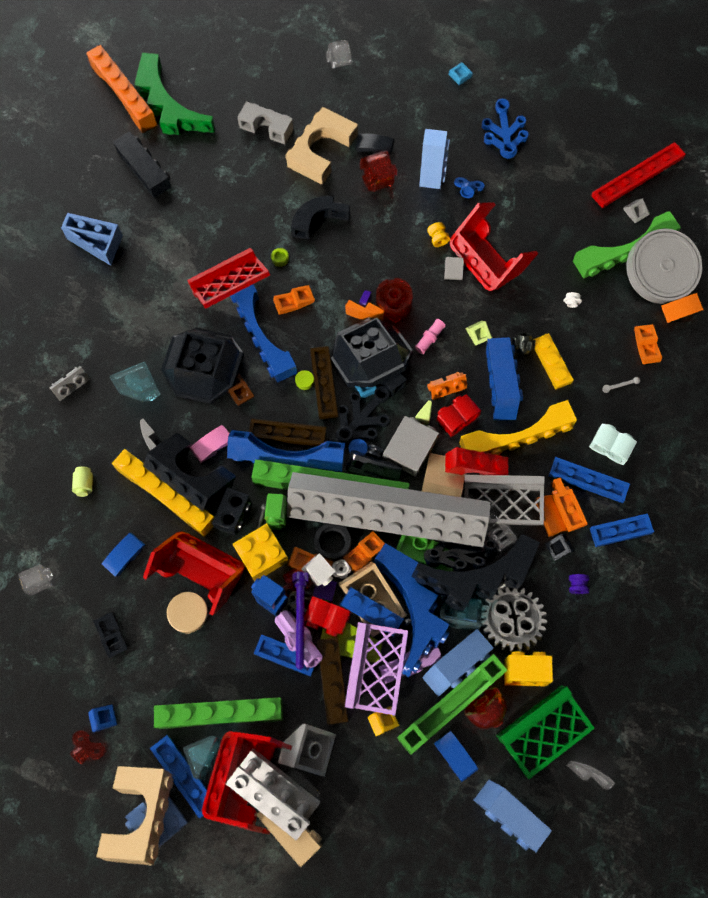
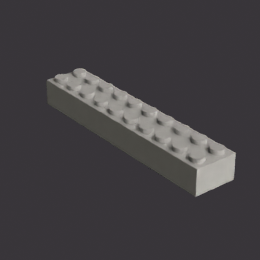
M293 472L288 486L287 517L483 547L490 517V502Z

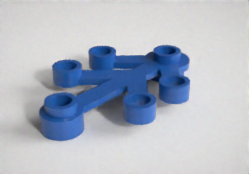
M499 99L496 102L495 111L500 116L501 128L489 118H485L482 121V128L493 131L503 138V142L495 138L493 133L488 132L484 135V143L487 145L493 144L500 149L502 157L510 159L516 156L517 146L521 142L527 141L529 134L526 130H521L518 136L511 142L510 137L519 128L525 126L526 118L518 116L509 128L506 114L509 110V102L506 99Z

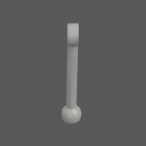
M635 377L633 380L611 386L604 385L602 390L608 393L611 389L633 383L639 384L640 378Z

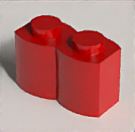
M467 394L462 397L460 395L452 401V405L449 407L444 406L438 411L436 421L452 437L465 426L475 421L480 416L481 410Z
M312 596L304 620L307 621V626L318 630L319 627L326 629L325 633L337 637L339 634L343 636L351 616V611Z

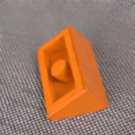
M552 495L544 496V527L548 537L567 531Z

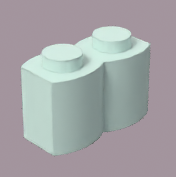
M601 424L589 447L607 456L614 462L624 465L637 441L630 434L619 433L613 425Z

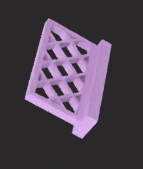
M358 622L345 707L396 715L408 630ZM371 629L380 630L384 638L374 644L370 639ZM383 631H388L391 633L386 636V634ZM394 633L403 634L402 643L395 648L388 637ZM387 640L393 650L383 657L376 646ZM370 642L372 647L368 649V645ZM401 647V653L399 654L397 649ZM374 648L381 659L371 665L366 657L367 653ZM395 652L399 657V664L392 669L385 658ZM383 660L390 671L379 677L373 667ZM367 663L369 668L365 670V664ZM398 668V672L396 675L394 673V670ZM371 669L378 680L367 686L363 676L364 673ZM392 673L396 679V685L388 690L382 679ZM377 682H380L386 690L379 698H376L370 690ZM362 683L365 686V689L363 691H361ZM395 689L393 697V695L390 692ZM365 691H368L374 699L369 705L359 704L360 695ZM387 694L393 700L392 710L383 708L379 703V700Z

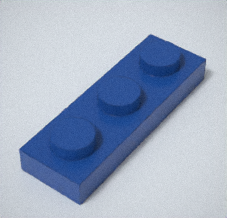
M648 513L590 528L595 547L654 533Z
M352 587L349 588L340 604L373 625L398 629L403 621L402 617Z
M261 634L254 655L307 676H312L315 667H306L304 664L303 669L299 670L296 668V651H290L285 643Z

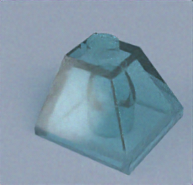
M145 361L109 376L119 394L145 402L152 401L161 395Z

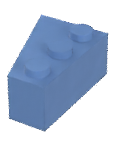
M67 213L61 227L69 241L110 266L112 265L123 237L118 224Z
M476 629L436 662L422 678L439 697L450 686L454 689L463 681L461 677L464 674L468 677L477 668L474 665L478 662L482 664L491 657L488 653L493 649V646Z
M491 780L487 781L474 799L486 811L485 815L492 821H498L502 824L500 828L509 836L515 835L518 838L516 842L526 851L530 848L537 852L552 831L510 792Z

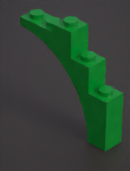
M142 53L134 86L141 97H148L147 105L153 111V114L161 116L160 125L162 132L169 135H179L180 130L184 129L187 131L194 130L214 133L213 116L199 114L186 109L166 92L161 83L162 65L159 54Z

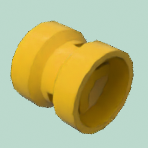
M436 222L427 229L435 247L444 246L450 241V237L445 232L446 228L442 222Z

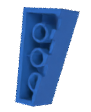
M510 337L487 339L486 356L488 372H490L489 384L490 388H492L491 402L492 406H495L493 413L494 421L516 420L519 402L523 400L522 389L519 390L518 387L520 385V376L516 374L517 360L513 359L515 348L514 345H511Z

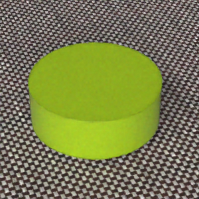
M283 248L273 250L271 253L272 263L278 267L285 266L289 262L287 250Z
M307 370L298 372L295 377L297 387L302 390L310 389L314 384L313 374Z

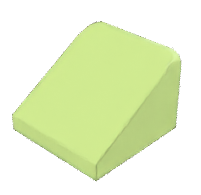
M479 321L466 328L475 345L492 338L486 321Z
M429 400L415 416L420 424L428 425L430 422L432 402Z

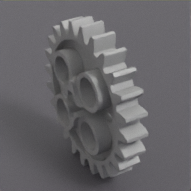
M506 587L505 593L498 589V596L495 594L491 600L486 599V605L482 606L483 613L480 614V618L484 620L481 621L480 625L485 627L483 634L490 633L488 641L495 639L494 646L496 647L500 643L502 644V650L506 646L509 647L510 652L513 651L514 647L521 651L522 646L529 650L530 643L535 646L537 644L536 639L541 640V633H545L546 628L544 626L547 624V620L542 618L546 617L547 613L540 612L544 605H537L539 598L531 599L532 592L525 595L524 588L521 592H518L516 588L513 589V592H510V589ZM508 603H511V604H512V607H513V609H512L513 618H514V620H517V621H516V624H515V627H516L518 636H516V635H515V632H514V621H513L512 618H510V616H511V609H510V606H509ZM522 605L526 610L520 611L516 606ZM502 608L506 613L500 614L496 609ZM521 625H528L530 630H523ZM507 627L510 633H504L500 628Z

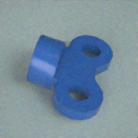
M457 177L454 181L455 186L461 187L460 194L464 198H471L475 191H482L484 189V183L481 181H468L463 177Z

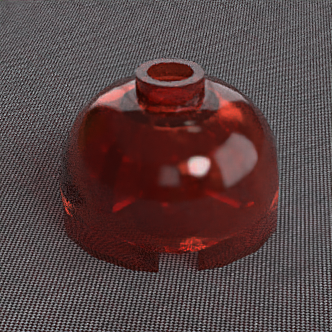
M491 687L484 691L485 695L480 699L478 696L465 708V715L469 721L481 729L499 727L503 723V718L507 711V703L497 687Z

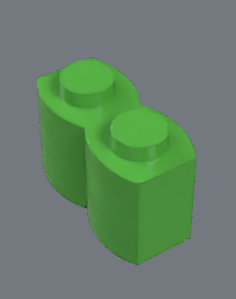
M270 493L267 495L264 519L272 530H281V528L286 527L287 497L285 495Z

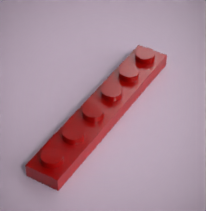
M674 142L592 193V197L601 208H604L679 162L686 154Z

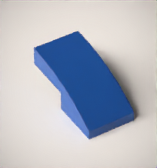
M129 533L102 562V565L115 577L119 576L128 563L135 560L145 544L133 533Z
M451 731L434 743L461 782L478 770L474 761Z

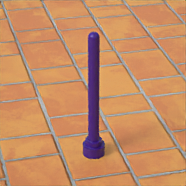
M295 572L292 574V583L296 587V668L301 670L304 668L305 587L309 583V574L306 572Z

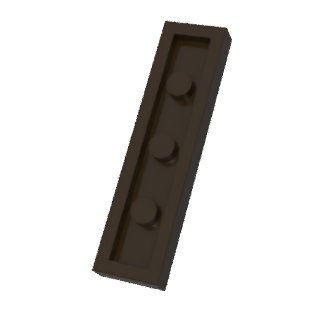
M329 346L310 348L319 420L338 417Z
M251 419L249 432L262 441L319 446L324 443L327 430L326 427L258 419Z
M338 637L317 640L318 651L323 656L322 661H320L327 725L348 722Z

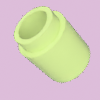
M77 467L75 472H73L72 492L76 493L77 496L85 497L92 492L93 473L90 468Z

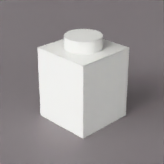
M320 553L301 568L303 572L309 574V579L316 587L322 584L326 586L333 579L331 575L336 572Z

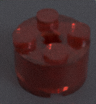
M387 151L361 158L360 170L364 169L365 175H362V178L369 191L373 190L375 192L394 185V175H397V169L391 163Z
M400 278L384 280L378 286L376 293V306L384 311V318L393 322H399L410 313L413 293L409 283Z

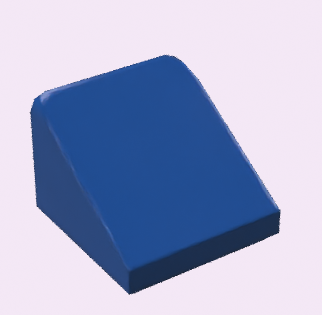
M113 705L94 708L89 711L92 732L117 725Z

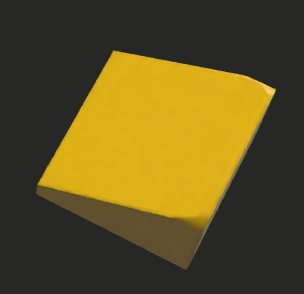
M375 712L368 716L376 736L399 726L395 715Z

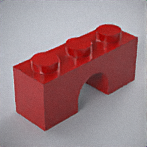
M456 447L446 453L445 472L458 475L466 473L508 475V457Z

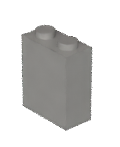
M404 416L383 453V460L402 466L403 471L417 477L438 440L439 433L431 426L420 424L414 417Z

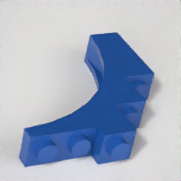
M385 543L376 556L374 563L379 571L396 586L404 598L410 613L412 646L402 674L409 677L412 672L417 673L422 664L420 658L422 655L427 656L432 646L437 648L440 642L445 643L450 634L447 632L450 624L433 615L438 606L435 603L438 595L422 586L423 584L418 583L415 578L411 577L418 562Z

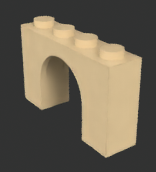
M322 107L314 115L310 125L306 126L302 136L297 138L294 147L288 150L286 154L287 167L323 185L331 173V162L314 154L310 150V146L319 139L331 138L350 147L358 136V124Z
M118 766L113 789L123 794L143 795L147 803L146 817L141 826L128 835L102 834L96 857L111 862L154 865L159 853L160 835L164 829L163 820L168 809V796L173 786V774L165 769Z

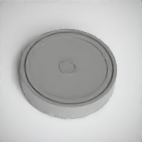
M658 229L646 234L634 244L627 258V275L634 290L646 300L658 304H667L690 294L699 283L702 274V259L698 248L689 237L673 229Z

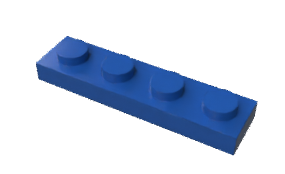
M555 457L549 473V477L554 479L561 478L565 483L620 503L625 501L630 483Z
M166 735L152 746L150 750L163 768L173 774V782L200 819L203 817L202 807L207 788L169 735Z

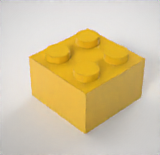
M267 523L233 543L235 550L254 582L257 578L261 579L263 575L266 576L289 562L286 553Z
M515 651L504 660V667L507 669L504 673V685L547 686L553 682L552 656H546L545 652H533V655H525V652Z

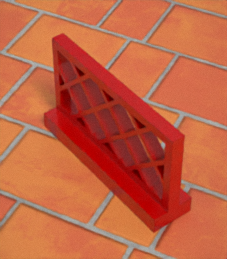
M249 248L188 279L187 282L193 295L198 298L206 309L270 276V273L255 256L254 251Z

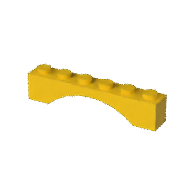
M568 400L551 405L546 414L537 423L521 432L492 434L478 430L461 436L459 443L461 448L500 455L502 451L507 449L510 451L515 450L521 444L527 443L529 445L538 441L539 438H550L556 432L570 431L573 429L577 419Z
M126 449L112 462L118 472L158 499L203 537L214 527L212 524L213 515L206 510H200L177 493V491L148 471L143 466L144 463Z

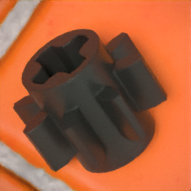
M519 332L518 336L512 339V345H514L516 353L529 354V351L535 349L536 340H533L530 333Z
M296 591L292 592L288 598V605L291 606L289 611L295 614ZM305 591L304 613H306L311 601L309 599L311 594Z

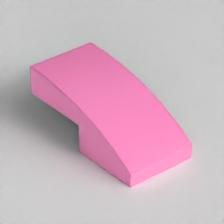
M221 425L198 440L190 447V450L202 463L215 456L218 450L228 445L230 433Z

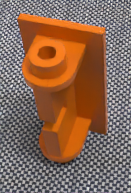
M456 372L446 376V381L442 378L430 381L427 387L431 391L432 400L466 389V374Z

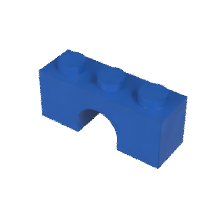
M265 575L261 579L257 578L251 587L253 589L251 593L257 603L276 617L288 602V597L284 595L286 593L284 588Z

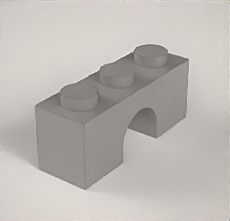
M246 102L237 117L239 128L255 133L260 126H269L270 139L282 144H286L294 129L293 118L274 112L271 109L260 107L255 103Z

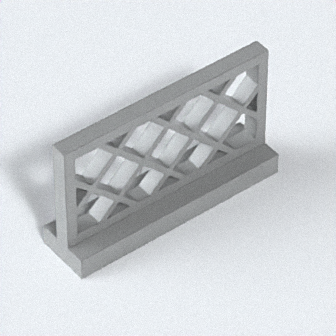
M465 475L464 498L471 499L469 497V489L478 490L482 495L476 500H481L485 497L491 503L490 510L495 507L501 513L496 519L489 517L488 524L544 525V476ZM491 490H497L501 494L495 502L487 496ZM511 490H515L521 495L515 502L507 496ZM531 491H540V498L535 503L526 496ZM503 498L511 504L504 512L496 505ZM523 498L531 505L525 512L516 505ZM513 507L521 514L517 519H510L506 515ZM535 508L540 513L539 520H531L526 514Z

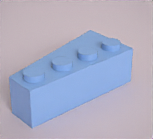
M425 129L419 187L440 189L441 182H445L450 139H446L447 131Z

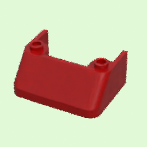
M494 202L478 203L450 239L451 249L459 258H464L466 267L488 291L497 290L520 275L538 255L537 251L524 252L518 257L509 259L506 263L485 239L491 230L486 216L496 205Z
M176 532L151 552L143 578L148 579L155 572H158L163 577H170L179 573L209 589L208 598L213 603L209 614L213 616L229 599L243 574L245 565L240 560L186 532Z
M229 731L224 734L219 746L203 803L202 814L206 819L270 835L268 829L255 826L257 820L256 810L253 807L247 806L248 801L226 783L253 748L270 761L275 748L291 750L292 746L271 737Z

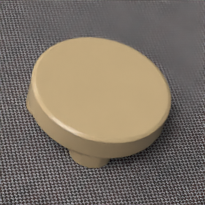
M183 592L176 595L170 601L167 608V618L170 625L177 631L185 634L199 630L209 616L206 602L201 596L193 592Z

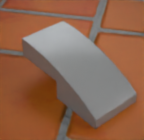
M141 419V432L148 448L151 450L156 447L153 442L158 437L147 422Z

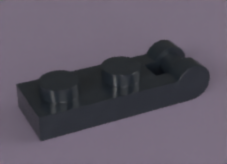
M351 450L349 455L351 459L346 466L347 471L366 477L392 481L399 480L402 466ZM358 461L363 462L362 467L357 465Z

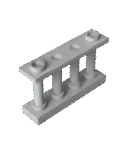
M254 748L226 783L295 840L299 838L309 825L308 818L320 804L318 799Z

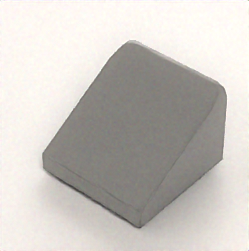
M643 199L635 200L623 207L634 223L650 215Z
M446 257L444 279H463L464 258Z

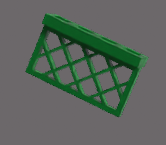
M567 686L557 688L496 735L527 779L532 778L595 729L571 696L572 693ZM567 700L572 705L571 715L561 714L562 704ZM549 714L557 715L555 728L545 726V719ZM561 716L571 718L570 730L559 729ZM575 718L581 719L587 726L581 732L574 731ZM533 726L540 728L539 740L528 739L529 729ZM544 728L555 730L553 743L543 741ZM559 731L569 733L568 742L564 745L557 744ZM516 739L524 740L522 753L515 752L510 746ZM528 741L538 743L537 756L526 754ZM542 744L553 745L552 754L549 757L541 756ZM526 757L536 758L535 768L531 771H528L524 766Z

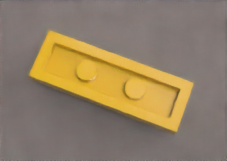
M548 333L533 339L536 340L535 351L555 390L573 383L574 380L550 334Z

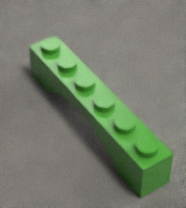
M668 211L655 217L648 230L637 240L618 247H598L592 245L576 252L573 263L583 278L593 277L601 270H609L619 262H626L631 248L646 234L658 229L679 231L681 227L671 212Z
M493 654L450 693L400 734L397 739L410 755L413 754L500 678L507 669Z
M280 697L154 706V728L157 729L226 723L283 721V701Z

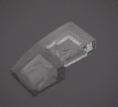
M575 761L567 764L583 781L592 777L605 790L611 789L615 784L604 773L589 765Z

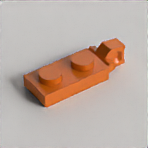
M561 478L553 480L551 482L554 490L551 492L552 498L568 533L587 526V521L573 490L568 486L564 487Z

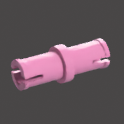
M439 319L435 320L430 329L423 333L424 336L415 345L416 351L424 354L429 346L436 342V337L446 327L444 322Z

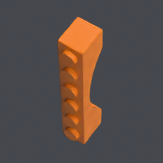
M99 45L86 52L91 67L113 89L141 132L144 133L156 126L157 123L153 111L103 47Z

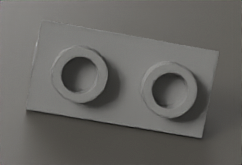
M81 366L78 368L74 367L75 369L66 374L67 377H62L54 384H51L50 389L59 401L90 380Z

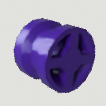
M569 575V581L571 582L569 593H590V588L587 586L589 581L588 575Z

